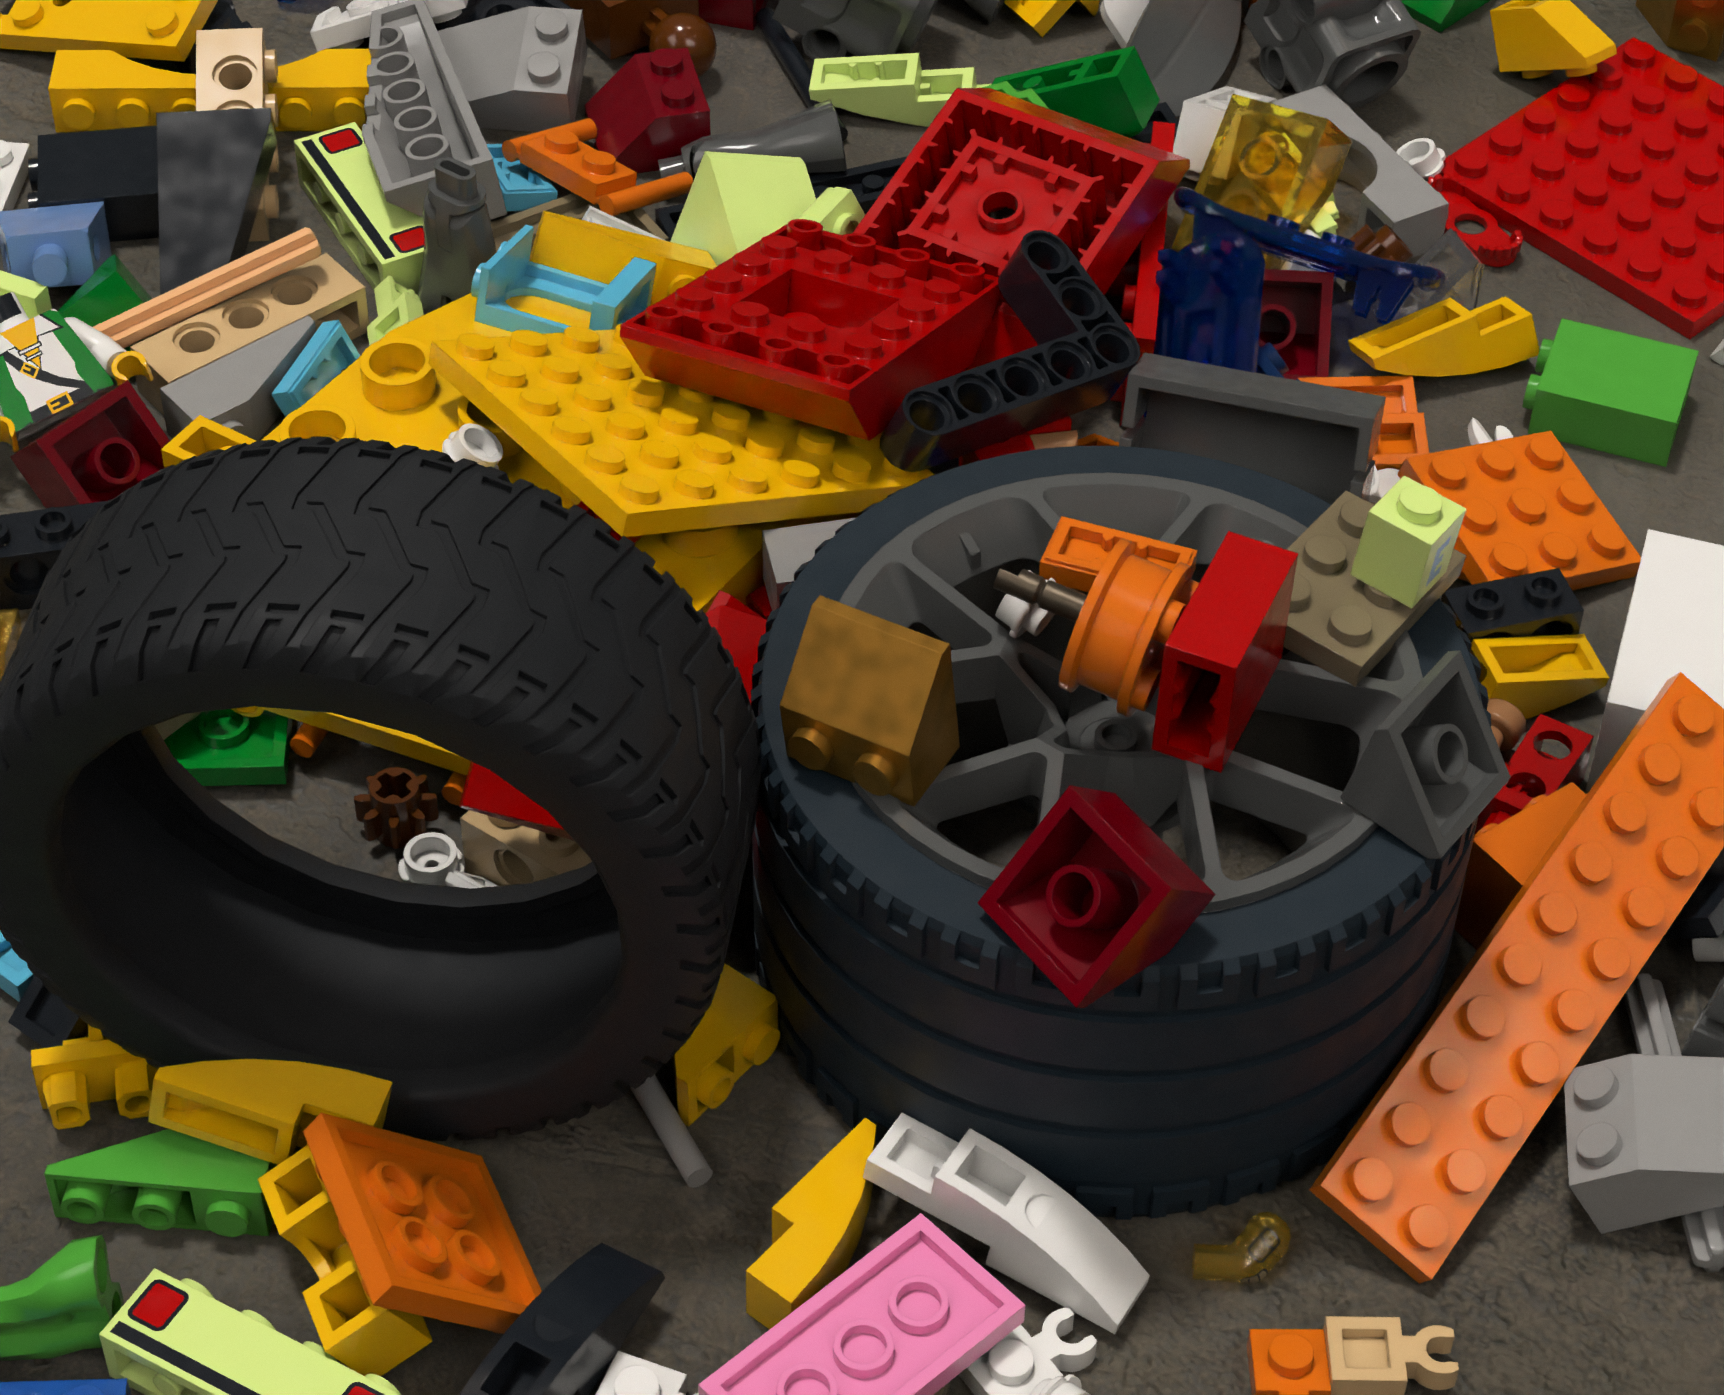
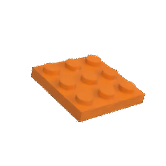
M1551 430L1407 457L1397 474L1400 479L1405 475L1466 508L1454 549L1466 555L1462 571L1472 585L1559 568L1570 588L1577 590L1633 578L1638 572L1641 556Z
M322 1112L303 1131L315 1161L316 1173L325 1185L338 1217L339 1230L348 1242L362 1277L363 1289L373 1305L504 1334L528 1305L542 1292L481 1155Z

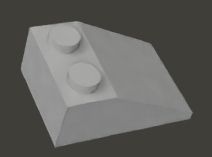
M528 6L438 31L479 128L539 132L575 122L587 56L582 10Z
M1628 1054L1574 1068L1564 1083L1569 1187L1601 1234L1724 1206V1058Z

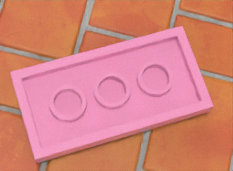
M920 1213L699 1383L698 1394L934 1395L1024 1322L1026 1305Z

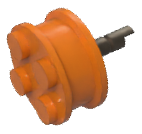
M1122 538L1114 545L1105 559L1088 595L1051 580L1046 582L1044 577L1022 569L1019 576L999 569L993 588L1032 605L1037 603L1039 608L1075 622L1060 669L1059 688L1072 693L1079 685H1082L1117 700V713L1130 717L1136 709L1144 712L1149 706L1156 688H1159L1165 643L1199 582L1192 580V566L1180 562L1173 570L1167 569L1136 556L1135 543Z

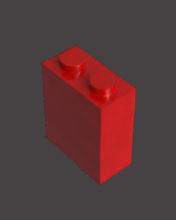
M1228 531L1165 643L1152 750L1222 773L1282 658L1298 553Z

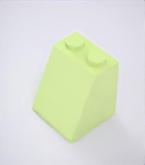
M705 151L670 242L708 251L718 266L732 258L736 253L742 252L760 241L761 238L788 224L789 221L798 219L816 200L805 162L801 157Z

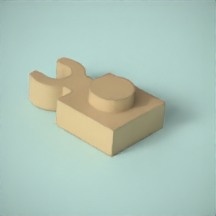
M1325 1316L1323 1329L1331 1395H1405L1407 1379H1415L1422 1386L1433 1390H1446L1455 1387L1459 1372L1458 1362H1439L1429 1356L1432 1353H1451L1455 1337L1454 1329L1441 1325H1432L1421 1329L1415 1336L1402 1335L1400 1317Z

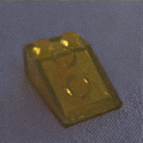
M1232 94L1172 249L1176 252L1195 257L1208 244L1223 246L1220 265L1241 268L1278 269L1332 194L1353 141L1327 118Z

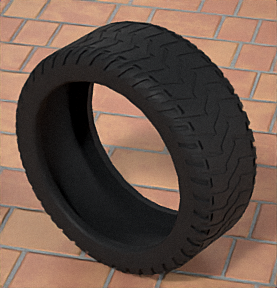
M296 437L287 438L281 442L262 440L249 445L243 443L234 445L227 450L217 449L205 452L199 456L188 458L177 465L163 468L127 489L102 506L96 514L69 538L66 546L62 549L46 575L18 639L16 649L0 681V931L6 941L10 942L12 949L19 958L27 962V966L34 976L39 978L52 994L61 997L62 1003L67 1008L79 1015L80 1019L91 1027L100 1029L102 1035L121 1046L127 1052L137 1057L146 1058L147 1063L156 1069L199 1061L233 1059L300 1061L348 1069L392 1081L389 1103L382 1129L396 1133H406L407 1136L422 1140L447 1141L449 1134L460 1133V1141L479 1138L489 1139L498 1137V1130L509 1128L510 1135L545 1129L547 1120L553 1119L556 1125L567 1123L570 1119H578L587 1115L592 1105L598 1110L604 1108L611 1101H618L627 1095L631 1087L636 1089L644 1084L648 1077L651 1078L658 1072L663 1064H666L686 1043L704 1017L705 1012L711 1006L725 963L760 803L762 765L759 759L761 746L758 724L738 667H734L732 655L728 649H724L721 636L715 627L710 626L709 618L702 609L699 611L694 609L692 606L693 599L684 588L681 589L676 584V579L667 571L663 575L653 568L656 561L645 551L641 552L635 547V543L625 536L619 541L610 536L611 526L599 518L595 519L586 513V510L577 505H573L570 509L564 508L561 497L547 489L542 490L534 486L533 483L521 478L511 483L506 472L491 466L479 465L472 460L463 458L454 462L446 453L432 449L427 451L410 445H402L395 448L389 442L378 440L363 441L359 438H343L336 442L330 437H311L309 439ZM258 706L334 713L413 734L491 770L546 809L591 858L592 862L584 867L533 883L471 889L399 882L335 865L268 835L215 799L173 757L155 725L187 713Z

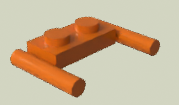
M590 118L509 139L502 144V153L507 161L520 160V163L594 205L599 204L601 211L612 216L688 194L694 181L688 172H681L636 186L637 172L617 162L612 154L598 151L583 143L594 139L597 135L596 124Z

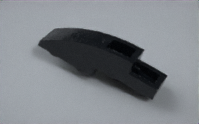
M600 1243L558 1275L528 1305L484 1358L459 1395H590L664 1281L665 1276L663 1272L604 1243Z

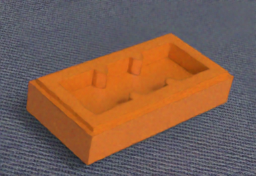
M1061 516L1040 560L1039 576L1044 577L1045 580L1053 578L1056 583L1089 593L1105 559L1114 545L1122 538L1135 543L1136 556L1170 570H1173L1178 563L1182 562L1192 566L1194 573L1198 550Z

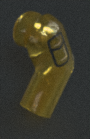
M1260 1212L1250 1219L1248 1225L1231 1245L1194 1243L1192 1250V1280L1246 1283L1262 1280L1287 1253L1291 1241L1290 1228L1277 1214Z

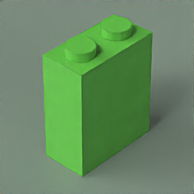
M1561 318L1554 340L1544 338L1535 367V372L1542 373V375L1531 374L1525 391L1522 408L1532 410L1528 434L1551 430L1558 441L1666 467L1689 394L1699 351Z

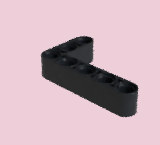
M1043 230L1030 231L1024 235L998 278V288L1002 296L1032 335L1038 346L913 389L907 393L880 437V449L884 457L892 465L904 471H922L1052 423L1058 419L1103 404L1115 395L1128 376V373L1137 363L1140 357V346L1135 336L1078 259L1058 236Z

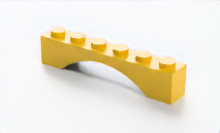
M324 49L304 59L278 66V83H268V94H276L279 123L278 127H275L276 131H326L353 122L362 131V126L366 124L367 119L364 101L365 95L369 93V84L366 77L367 65L371 64L369 49ZM56 50L48 86L56 133L156 126V113L196 111V74L153 68L129 60L112 50Z

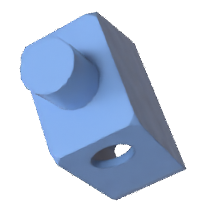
M104 201L0 211V249L5 272L38 282L41 285L48 286V288L83 285L112 256Z

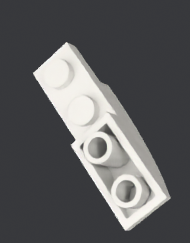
M902 1112L866 1160L863 1178L990 1246L986 1265L1063 1307H1069L1074 1313L1113 1334H1116L1148 1283L1150 1275L1100 1220L1040 1171L969 1128L961 1141L957 1142Z

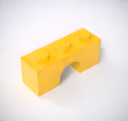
M308 1145L258 1178L279 1235L292 1243L305 1256L320 1280L303 1291L302 1294L326 1353L363 1376L369 1373L383 1376L433 1342L423 1316L375 1306L365 1293L361 1282V1274L348 1242L339 1230L338 1217L325 1185L316 1173L315 1161Z

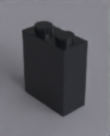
M157 125L38 135V158L28 159L29 179L32 192H28L29 208L104 201L110 242L159 238Z

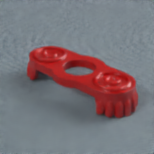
M1437 174L1435 177L1430 176L1427 182L1436 191L1440 192L1449 203L1448 218L1444 231L1447 239L1457 245H1461L1478 261L1491 267L1508 266L1515 261L1523 242V235H1521L1520 230L1513 231L1511 237L1498 226V222L1493 215L1479 209L1465 197L1466 182L1464 180L1459 181L1457 176L1451 178L1449 174H1444L1443 176ZM1463 220H1472L1482 224L1486 230L1478 234H1467L1457 229L1455 224Z

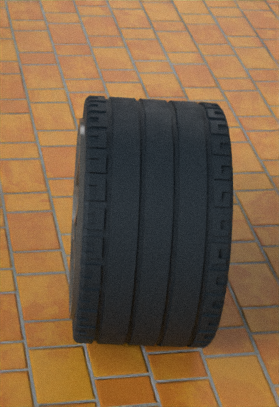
M1071 446L1011 453L949 469L888 495L883 501L863 510L862 514L856 519L842 525L835 531L833 538L823 541L815 549V556L812 560L803 563L794 573V582L786 585L779 595V608L770 612L766 621V633L760 637L758 662L754 664L752 674L751 707L758 724L761 746L759 759L762 765L760 803L752 835L756 974L759 976V985L774 994L778 1001V1030L781 1032V1045L787 1055L798 1059V1072L806 1083L817 1086V1096L826 1105L836 1107L842 1114V1121L851 1129H854L865 1117L876 1124V1146L902 1112L957 1142H960L969 1128L1040 1171L1076 1199L1095 1217H1114L1115 1220H1131L1132 1217L1142 1216L1160 1218L1167 1217V1214L1185 1211L1189 1213L1206 1211L1207 1207L1218 1204L1227 1206L1240 1201V1198L1253 1193L1264 1194L1276 1189V1184L1284 1180L1292 1182L1305 1175L1306 1169L1313 1164H1324L1329 1161L1436 1010L1446 971L1478 816L1441 859H1427L1340 797L1374 731L1448 651H1461L1491 726V714L1487 711L1489 701L1487 688L1479 682L1481 667L1478 658L1470 653L1472 644L1467 634L1457 628L1455 624L1456 615L1450 606L1442 602L1439 597L1409 631L1406 629L1391 650L1356 687L1283 647L1282 658L1222 773L1204 768L1202 765L1152 750L1159 688H1156L1147 709L1144 712L1136 709L1130 717L1117 713V700L1082 685H1079L1072 693L1060 689V669L1075 622L1055 614L1045 629L1037 636L1032 635L1027 630L1017 638L1009 636L1010 627L995 616L998 606L1006 593L993 588L999 569H1003L1019 576L1022 569L1039 575L1040 560L1061 516L1198 550L1196 569L1192 580L1200 583L1228 531L1287 549L1332 504L1279 479L1216 459L1152 448ZM1073 589L1075 591L1088 595V592ZM819 595L950 644L960 747L915 807L901 802L898 798L889 794L885 796L874 795L862 788L856 780L853 783L823 770L809 769L800 764L796 759L787 756L780 702L811 606ZM1069 785L1112 792L1162 841L1165 830L1181 824L1188 867L1216 895L1168 954L1087 1007L1076 1008L977 903L1004 868L986 862L950 841L938 831L937 826L940 822L1018 799L1020 806L1027 812L1034 814L1035 808L1039 811L1038 826ZM1209 801L1252 815L1270 829L1292 853L1272 866L1238 881L1230 880L1222 872Z

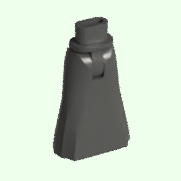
M831 100L824 101L756 129L701 137L681 147L682 155L658 160L661 178L681 172H688L693 177V180L705 151L801 157L806 164L808 173L847 170L837 113Z
M442 157L435 161V178L429 181L424 199V256L418 290L424 315L471 293L472 280L477 267L482 262L486 263L497 253L488 207L485 203L486 190L484 186L477 182L476 170L473 167L451 157Z

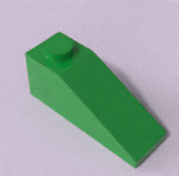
M1135 46L997 77L991 84L1007 81L1017 92L1032 88L1050 110L1129 138L1139 134L1146 128L1150 117L1160 101Z

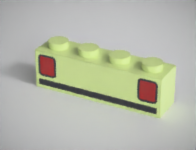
M353 122L294 140L299 185L374 290L390 275L394 281L408 290L411 288L418 295L424 256L423 217L386 201L366 149L362 131L358 125Z
M156 1268L153 1269L99 1333L109 1376L114 1379L127 1378L129 1387L144 1395H401L397 1388L385 1378L371 1373L363 1376L338 1363L334 1357L325 1352L324 1347L310 1341L301 1344L276 1331L273 1325L257 1312L252 1310L239 1312L216 1300L200 1283L188 1278L179 1281Z

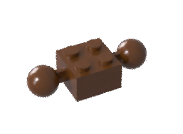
M560 0L573 9L582 10L585 36L611 60L628 55L648 45L650 52L661 48L678 49L688 47L698 78L709 70L715 60L717 52L716 38L708 23L699 17L698 0Z

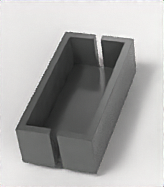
M1144 353L1128 373L1122 426L1127 427V429L1120 437L1119 446L1167 450L1220 460L1279 479L1330 504H1333L1345 491L1369 501L1375 461L1372 458L1378 448L1386 397Z

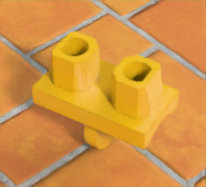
M88 1024L89 1037L63 1040L62 1046L31 1050V1067L42 1110L48 1109L54 1128L60 1130L84 1126L87 1121L91 1120L90 1103L116 1099L121 1116H126L129 1119L149 1116L153 1078L158 1069L149 1065L146 1058L134 1056L118 1044L110 1041L102 1035L100 1029L91 1027Z

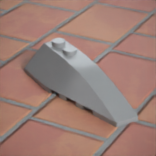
M408 0L372 11L369 38L371 64L367 65L366 76L369 84V93L365 95L364 101L367 119L366 124L362 126V137L386 201L423 217V205L430 180L435 178L434 163L439 158L451 157L476 170L477 182L484 186L486 190L485 203L488 207L490 220L507 215L493 158L425 1Z

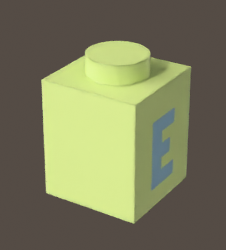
M1404 475L1368 512L1350 575L1404 605L1413 608L1446 573L1466 508L1438 494L1434 489L1421 485Z

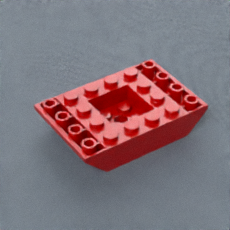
M956 88L853 233L871 236L876 240V245L895 250L900 248L921 249L930 254V259L950 265L958 262L973 263L983 267L985 274L999 277L1024 235L1030 231L1043 230L1058 236L1069 247L1100 291L1105 295L1190 168V159L991 88ZM1004 207L1016 211L1013 215L1004 219H994L987 216L989 212H996ZM1002 295L973 363L962 372L1038 346Z
M795 219L620 325V338L647 377L870 441L885 430L907 393L913 389L959 374L973 363L1002 294L998 288L999 277L985 274V269L979 265L966 262L950 265L930 259V254L921 249L900 248L895 250L876 245V240L868 235L858 233L839 235L824 231L823 226L816 221Z

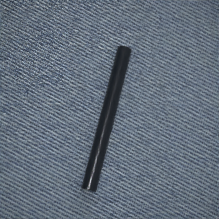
M762 8L757 12L755 20L808 108L821 103L810 99L809 86L812 72L784 26L772 19L774 14L772 8ZM837 114L842 141H845L848 131Z

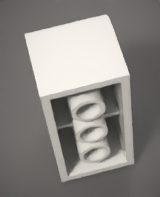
M1648 529L1586 791H1590L1666 681L1676 674L1683 673L1724 709L1723 545Z

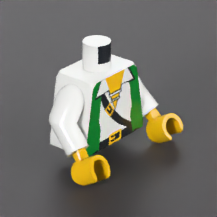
M14 292L0 296V442H6L9 446L11 445L14 453L19 450V441L72 416L103 394L112 390L114 383L111 377L115 378L117 385L122 384L135 375H143L149 382L153 381L154 377L145 357L141 353L126 351L109 336L76 317L63 318L56 309L48 310L29 319Z

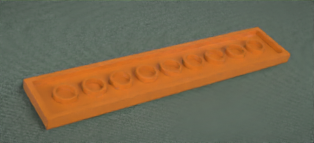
M1680 672L1666 681L1309 1189V1191L1419 1284L1433 1279L1724 848V709L1683 673Z

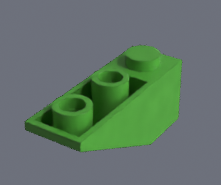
M171 1129L162 1130L47 1165L44 1173L55 1217L69 1218L82 1224H93L103 1221L136 1224L152 1230L181 1228L212 1231L218 1235L236 1237L242 1234L269 1236L273 1217L258 1178L276 1167V1164Z

